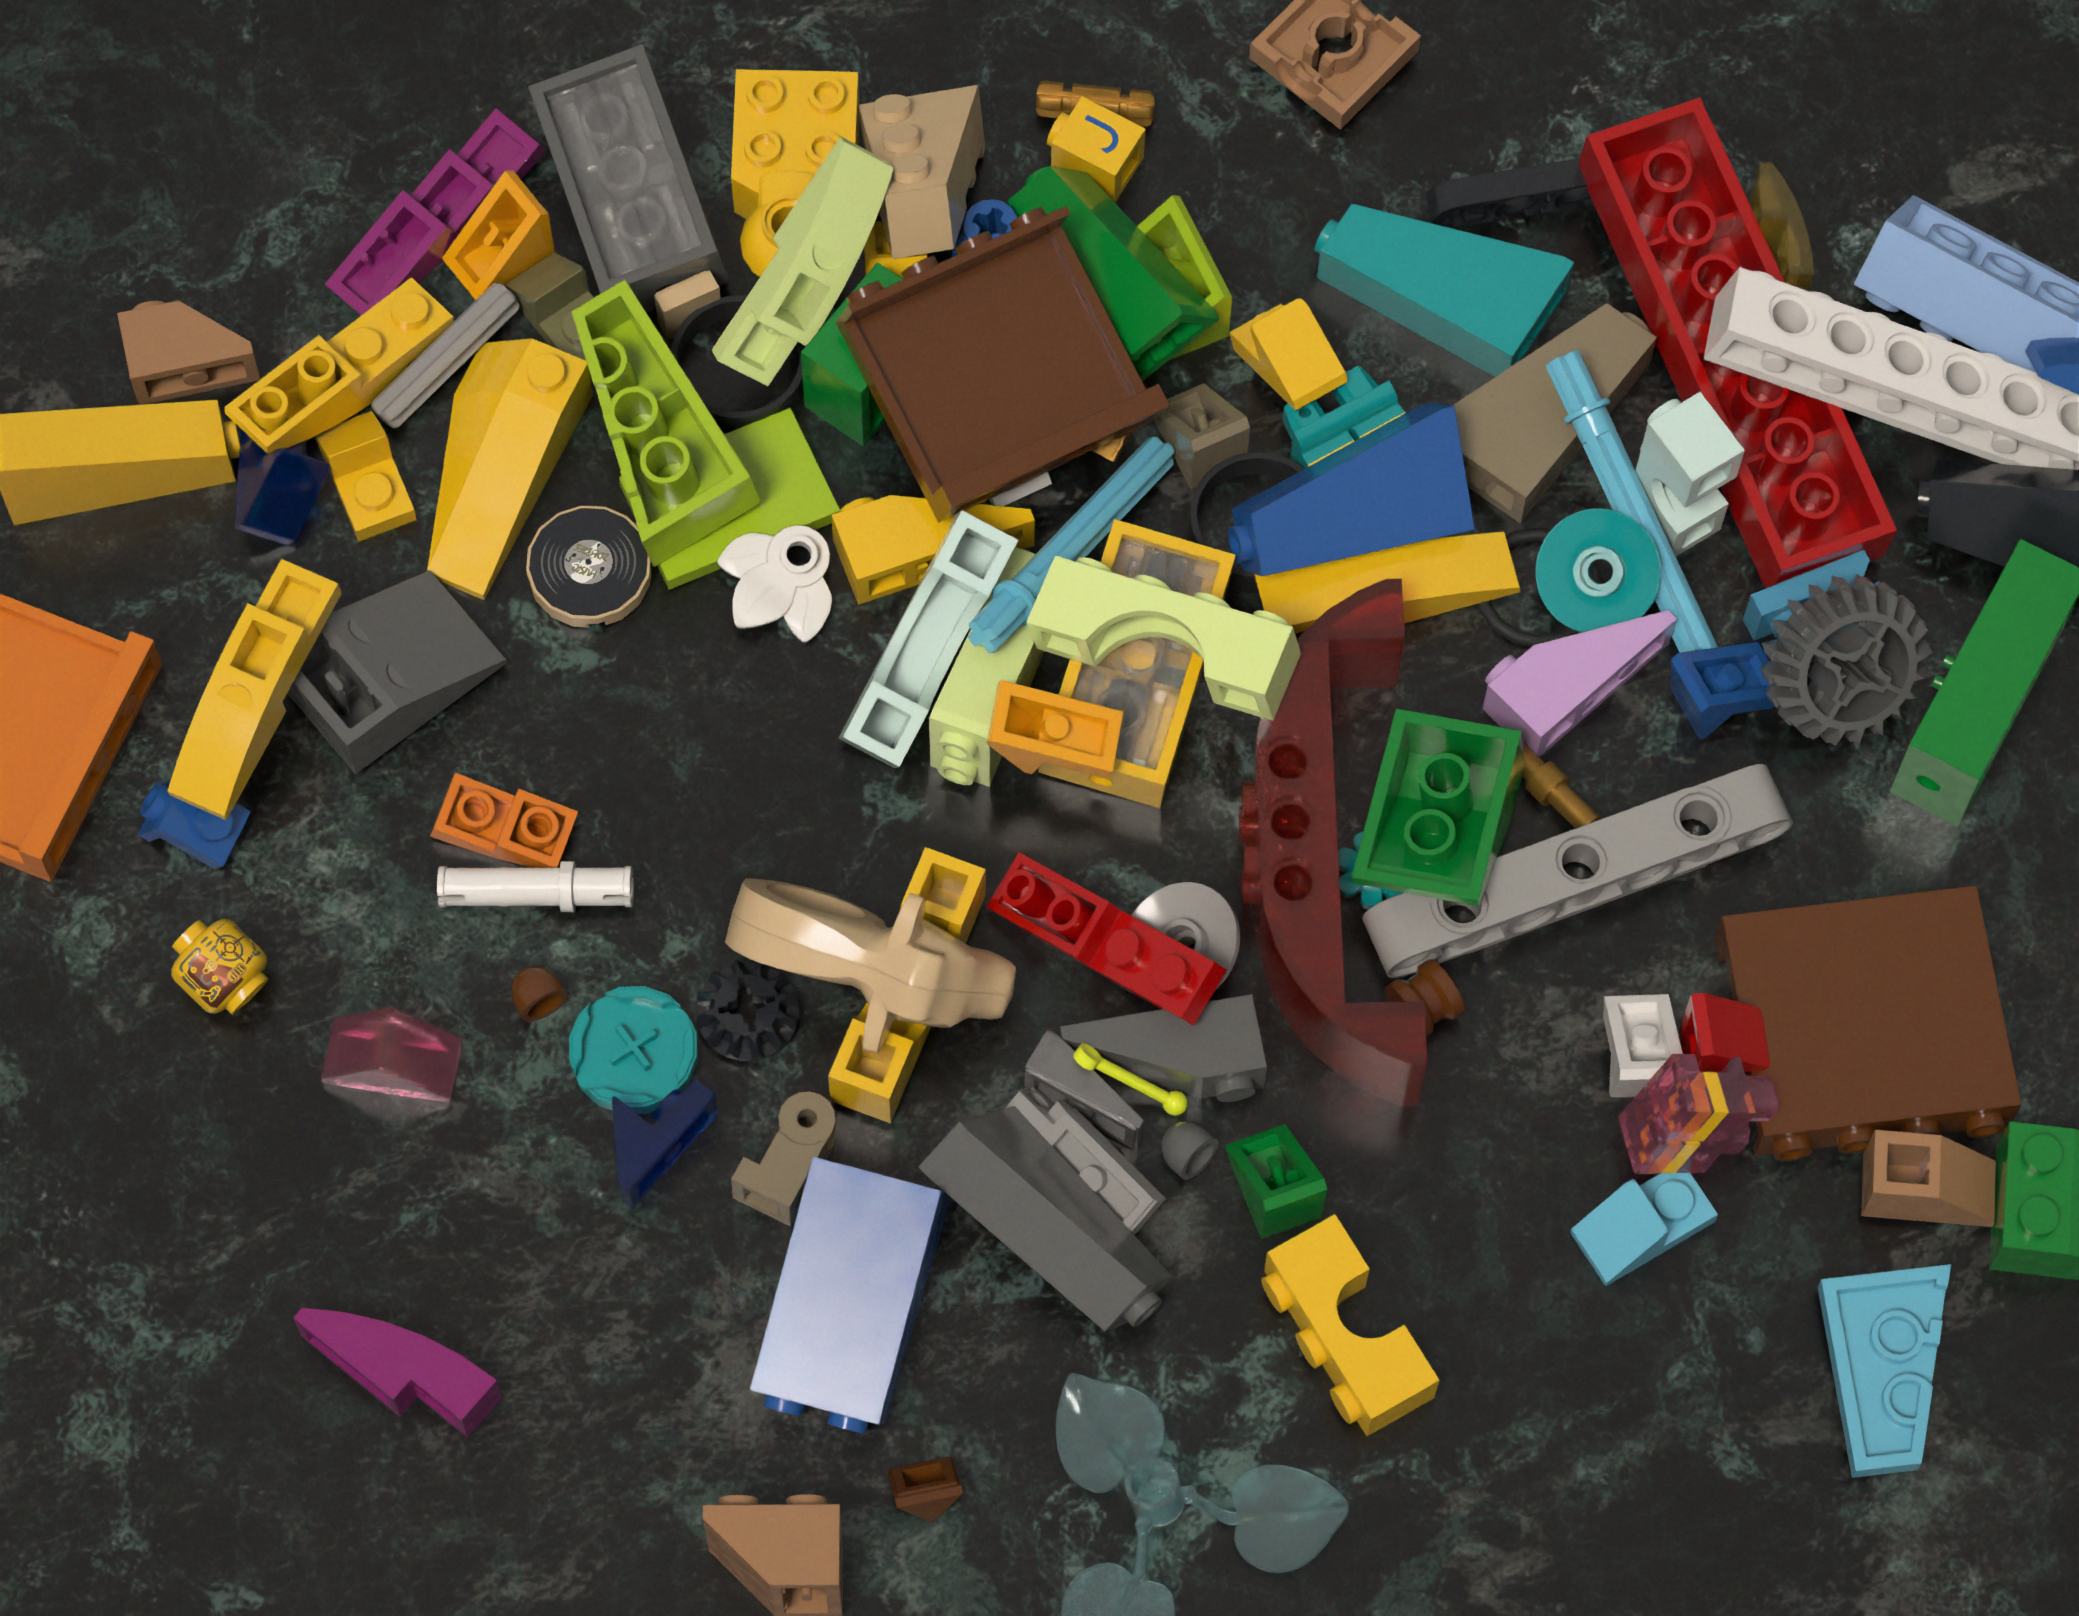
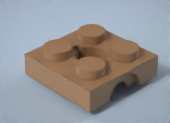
M1294 0L1251 42L1249 59L1341 130L1419 51L1421 35L1396 16L1392 21H1388L1379 13L1374 15L1361 0ZM1351 32V45L1353 48L1339 54L1326 51L1321 57L1319 71L1317 72L1314 68L1318 65L1320 47L1318 42L1323 38H1345Z

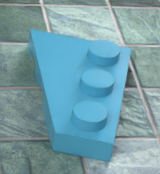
M1951 1264L1821 1279L1818 1285L1852 1478L1918 1470L1922 1464L1933 1390L1932 1380L1937 1347L1940 1343L1943 1323L1941 1319Z

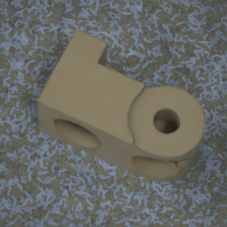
M810 1091L800 1092L789 1097L781 1106L778 1116L779 1131L760 1165L743 1157L731 1178L733 1199L790 1227L798 1213L812 1157L827 1160L836 1140L835 1111L831 1103L822 1095Z

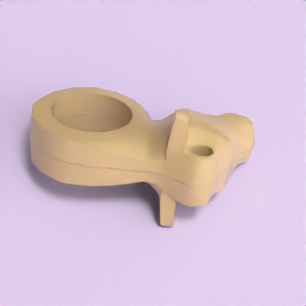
M745 879L742 883L732 911L725 943L735 952L761 964L814 979L851 985L860 989L869 1004L864 1028L863 1050L878 1054L887 1039L893 1021L913 1022L932 1027L947 1028L966 1018L999 1019L1002 1018L1013 997L1016 974L1014 964L989 950L971 947L938 926L923 920L926 899L910 893L897 916L894 926L888 928L885 922L874 913L829 893L773 880Z

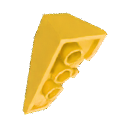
M535 339L487 342L478 349L454 393L427 571L430 570L439 582L485 600L593 396L591 375L586 360Z

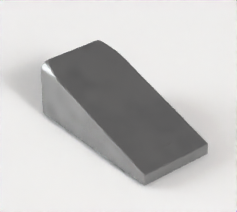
M1047 1029L1025 1065L1024 1087H1026V1090L1032 1087L1037 1088L1054 1104L1057 1100H1064L1072 1108H1076L1097 1130L1132 1149L1134 1147L1138 1148L1142 1141L1144 1120L1094 1070L1089 1071L1080 1066L1073 1057L1075 1051L1054 1031Z

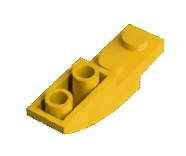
M411 277L326 342L320 335L315 337L226 405L225 414L267 454L306 441L338 425L370 405L408 367L409 363L416 359L453 323V315Z
M281 559L256 606L247 603L214 668L176 762L168 788L170 796L224 820L228 819L286 713L283 704L286 694L342 594L338 583Z

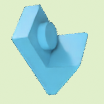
M1683 1164L1676 1173H1660L1640 1186L1634 1179L1626 1182L1571 1229L1570 1234L1604 1285L1608 1286L1713 1224L1718 1213L1685 1164Z

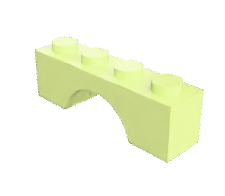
M1059 556L1054 557L1026 622L1037 649L1095 667L1110 652L1133 640L1158 637L1180 642L1192 649L1204 661V677L1214 703L1272 721L1276 716L1301 655L1293 627L1285 619L1274 613L1257 610L1253 615L1230 608L1225 601L1214 595L1201 592L1195 593L1194 597L1172 591L1168 585L1154 577L1147 575H1137L1135 579L1112 573L1103 563L1086 557H1079L1076 562Z

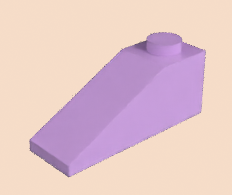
M1667 610L1536 644L1518 659L1513 655H1509L1501 660L1488 674L1485 680L1488 686L1482 709L1500 727L1522 731V741L1540 757L1670 644L1677 618Z

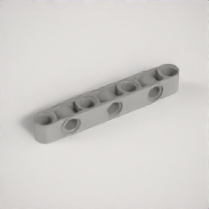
M1756 764L1699 785L1679 790L1497 857L1479 906L1402 893L1371 907L1364 913L1362 919L1389 978L1404 977L1416 973L1417 966L1427 959H1433L1440 964L1464 954L1473 953L1762 845L1789 830L1793 825V820L1767 765ZM1688 819L1700 820L1707 825L1710 833L1702 836L1692 835L1685 831L1681 822ZM1571 862L1583 863L1591 869L1594 875L1588 879H1576L1568 875L1563 866ZM1455 905L1465 906L1474 913L1476 919L1468 923H1458L1451 920L1444 910Z

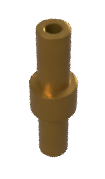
M1523 742L1525 767L1522 777L1527 781L1525 788L1543 806L1551 804L1575 828L1601 820V817L1569 787L1571 779L1553 761L1544 763Z

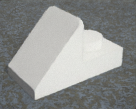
M1669 994L1604 996L1603 1019L1611 1052L1610 1096L1616 1098L1674 1095L1685 1079L1686 1066Z

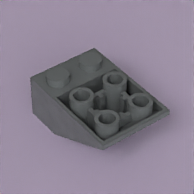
M429 570L332 612L287 694L354 774H357L504 666L507 661Z

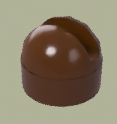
M534 965L525 967L517 973L512 984L511 997L522 1019L526 1022H533L557 1011L566 1002L568 993L558 976L549 968Z

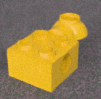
M736 69L731 167L734 213L746 219L740 237L743 259L752 272L759 277L779 249L773 240L774 235L840 136L858 145V72Z

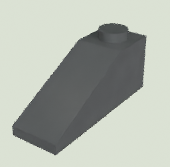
M1252 994L1208 1001L1194 1026L1163 1009L1060 1026V1037L1074 1051L1082 1043H1086L1097 1050L1102 1058L1164 1089L1177 1090L1183 1094L1200 1099L1216 1096L1220 1102H1234L1251 1097L1255 1094V1089L1264 1088L1267 1064Z

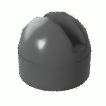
M1194 1122L1176 1123L1168 1128L1162 1139L1164 1160L1184 1180L1191 1179L1199 1174L1210 1163L1219 1146V1141L1211 1133Z

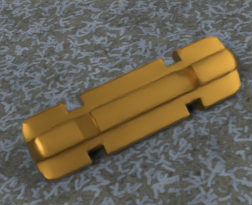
M1042 81L1037 88L1036 112L1041 117L1058 118L1063 112L1071 114L1083 96L1139 126L1147 127L1151 125L1153 120L1155 97L1154 93L1148 90L1130 89V93L1127 95L1121 94V88L1073 83L1072 89H1065L1064 82Z

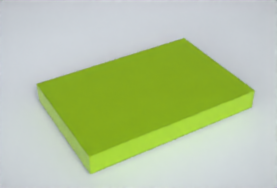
M791 408L724 434L749 473L761 503L657 565L669 590L722 569L717 563L720 555L734 539L742 535L760 533L775 536L782 529L794 525L807 526L817 530L831 524V515L840 512ZM620 476V487L633 513V509L629 497L627 495L622 476Z

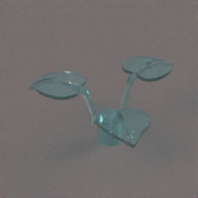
M1071 1373L1063 1387L1056 1416V1441L1061 1463L1066 1473L1075 1483L1094 1493L1108 1492L1117 1487L1125 1478V1491L1132 1510L1138 1519L1135 1523L1137 1530L1136 1556L1132 1575L1125 1568L1114 1563H1100L1081 1571L1066 1589L1062 1601L1061 1616H1175V1602L1170 1590L1160 1583L1143 1579L1148 1567L1149 1534L1152 1526L1160 1527L1172 1523L1180 1516L1185 1504L1190 1503L1224 1524L1237 1525L1234 1536L1235 1545L1240 1555L1249 1564L1263 1571L1284 1573L1305 1566L1322 1551L1348 1516V1502L1328 1482L1311 1473L1285 1465H1264L1250 1469L1236 1479L1231 1490L1236 1512L1226 1511L1198 1494L1193 1486H1181L1174 1467L1169 1462L1158 1458L1164 1446L1166 1427L1162 1413L1149 1397L1128 1386L1097 1381L1080 1374Z

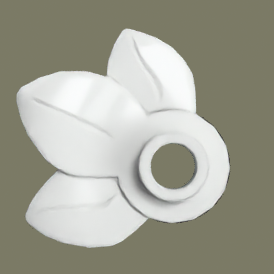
M794 525L782 529L775 536L748 533L734 539L725 548L717 563L724 571L740 579L732 600L733 619L737 628L745 629L763 626L777 621L784 616L788 627L801 642L807 643L818 634L830 613L832 604L830 590L823 578L828 569L830 552L827 542L819 532L807 526ZM793 546H803L809 551L811 559L803 566H796L789 562L786 554L787 551Z

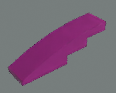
M495 108L458 154H455L451 149L445 153L411 196L404 190L400 192L327 280L325 285L360 315H363L411 277L420 284L443 262L442 257L504 171L513 170L521 180L546 150Z

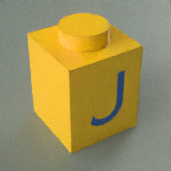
M1082 96L1070 115L1063 112L1058 116L1049 132L1047 145L1051 147V166L1087 172L1104 192L1116 202L1144 159L1146 129Z

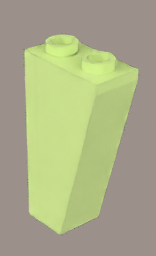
M1015 547L995 586L1003 580H1011L1035 554ZM992 591L980 611L992 600ZM1028 625L1019 626L993 653H988L982 644L974 646L968 637L966 638L929 717L930 766L937 768L944 778L961 785H971L973 782H977L990 787L1002 758L1001 754L986 744L997 684L1000 680L1030 687L1045 652L1037 649Z

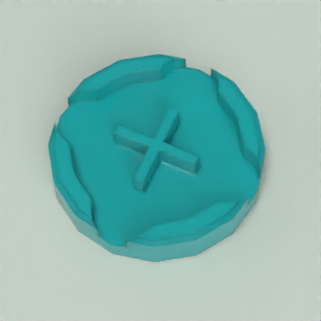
M646 986L618 987L606 992L605 997L598 999L592 1005L590 1003L579 1013L569 1036L570 1066L580 1089L598 1106L622 1115L648 1114L671 1104L689 1086L698 1065L697 1033L691 1019L681 1009V1005L670 995Z

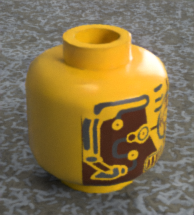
M230 919L218 920L209 927L201 920H198L172 945V948L180 955L172 966V978L209 1014L220 1013L226 1009L234 1015L269 980L262 973L267 965V956Z

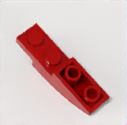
M1018 852L986 906L994 913L1089 969L1192 1026L1197 1022L1227 971L1213 960L1125 913L1109 901Z

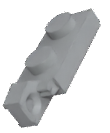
M1032 1087L1024 1091L1020 1090L1005 1107L1015 1106L1134 1235L1166 1200L1076 1108H1072L1064 1100H1057L1054 1104L1037 1088Z

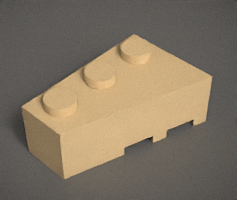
M973 85L907 97L891 94L882 96L875 102L859 104L864 149L890 162L894 167L879 210L892 258L897 259L954 249L967 209L966 194L968 188L974 187L976 180L975 166L978 158H983L986 149L979 86Z

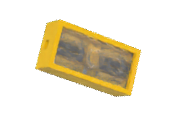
M1114 519L1101 563L1106 565L1115 574L1135 579L1137 575H1147L1164 582L1172 591L1194 597L1195 593H1207L1224 601L1236 555ZM1158 637L1142 638L1125 643L1110 652L1096 667L1070 659L1059 695L1123 711L1113 772L1108 777L1101 778L1044 763L1039 767L1038 773L1160 809L1203 671L1204 661L1188 646L1171 639Z

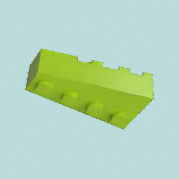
M626 280L621 281L571 311L599 398L608 434L618 460L624 486L633 509L639 535L653 566L659 565L760 504V498L749 473Z

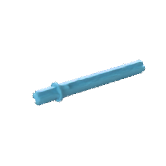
M1578 349L1548 362L1549 364L1545 365L1568 413L1563 418L1565 425H1573L1612 509L1624 513L1639 522L1656 544L1660 555L1662 574L1655 601L1660 612L1668 610L1677 618L1672 637L1679 652L1718 648L1606 407L1611 404L1609 398L1601 399Z
M1157 436L1149 437L1011 580H1003L994 587L992 600L968 624L972 630L967 636L969 641L974 646L982 644L988 653H993L1019 626H1026L1027 619L1054 557L1059 556L1075 562L1079 557H1086L1111 531L1114 519L1121 520L1173 466L1174 460L1172 455L1175 451L1173 446L1169 442L1163 443Z

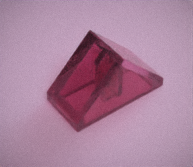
M392 1007L334 1018L321 1081L324 1084L450 1103L462 1039Z

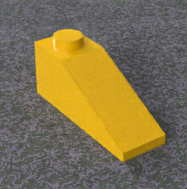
M889 495L877 500L870 497L860 498L846 504L840 512L832 514L833 542L858 605L919 585L955 516L938 523L925 498ZM978 504L965 510L966 513L1017 539L1018 542L1015 547L1026 549L1034 546L1035 519L1031 509Z

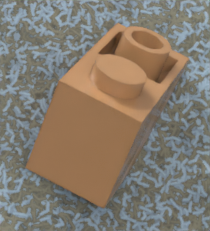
M1875 1130L1863 1153L1861 1216L1993 1227L1995 1219L1996 1161L1942 1135Z

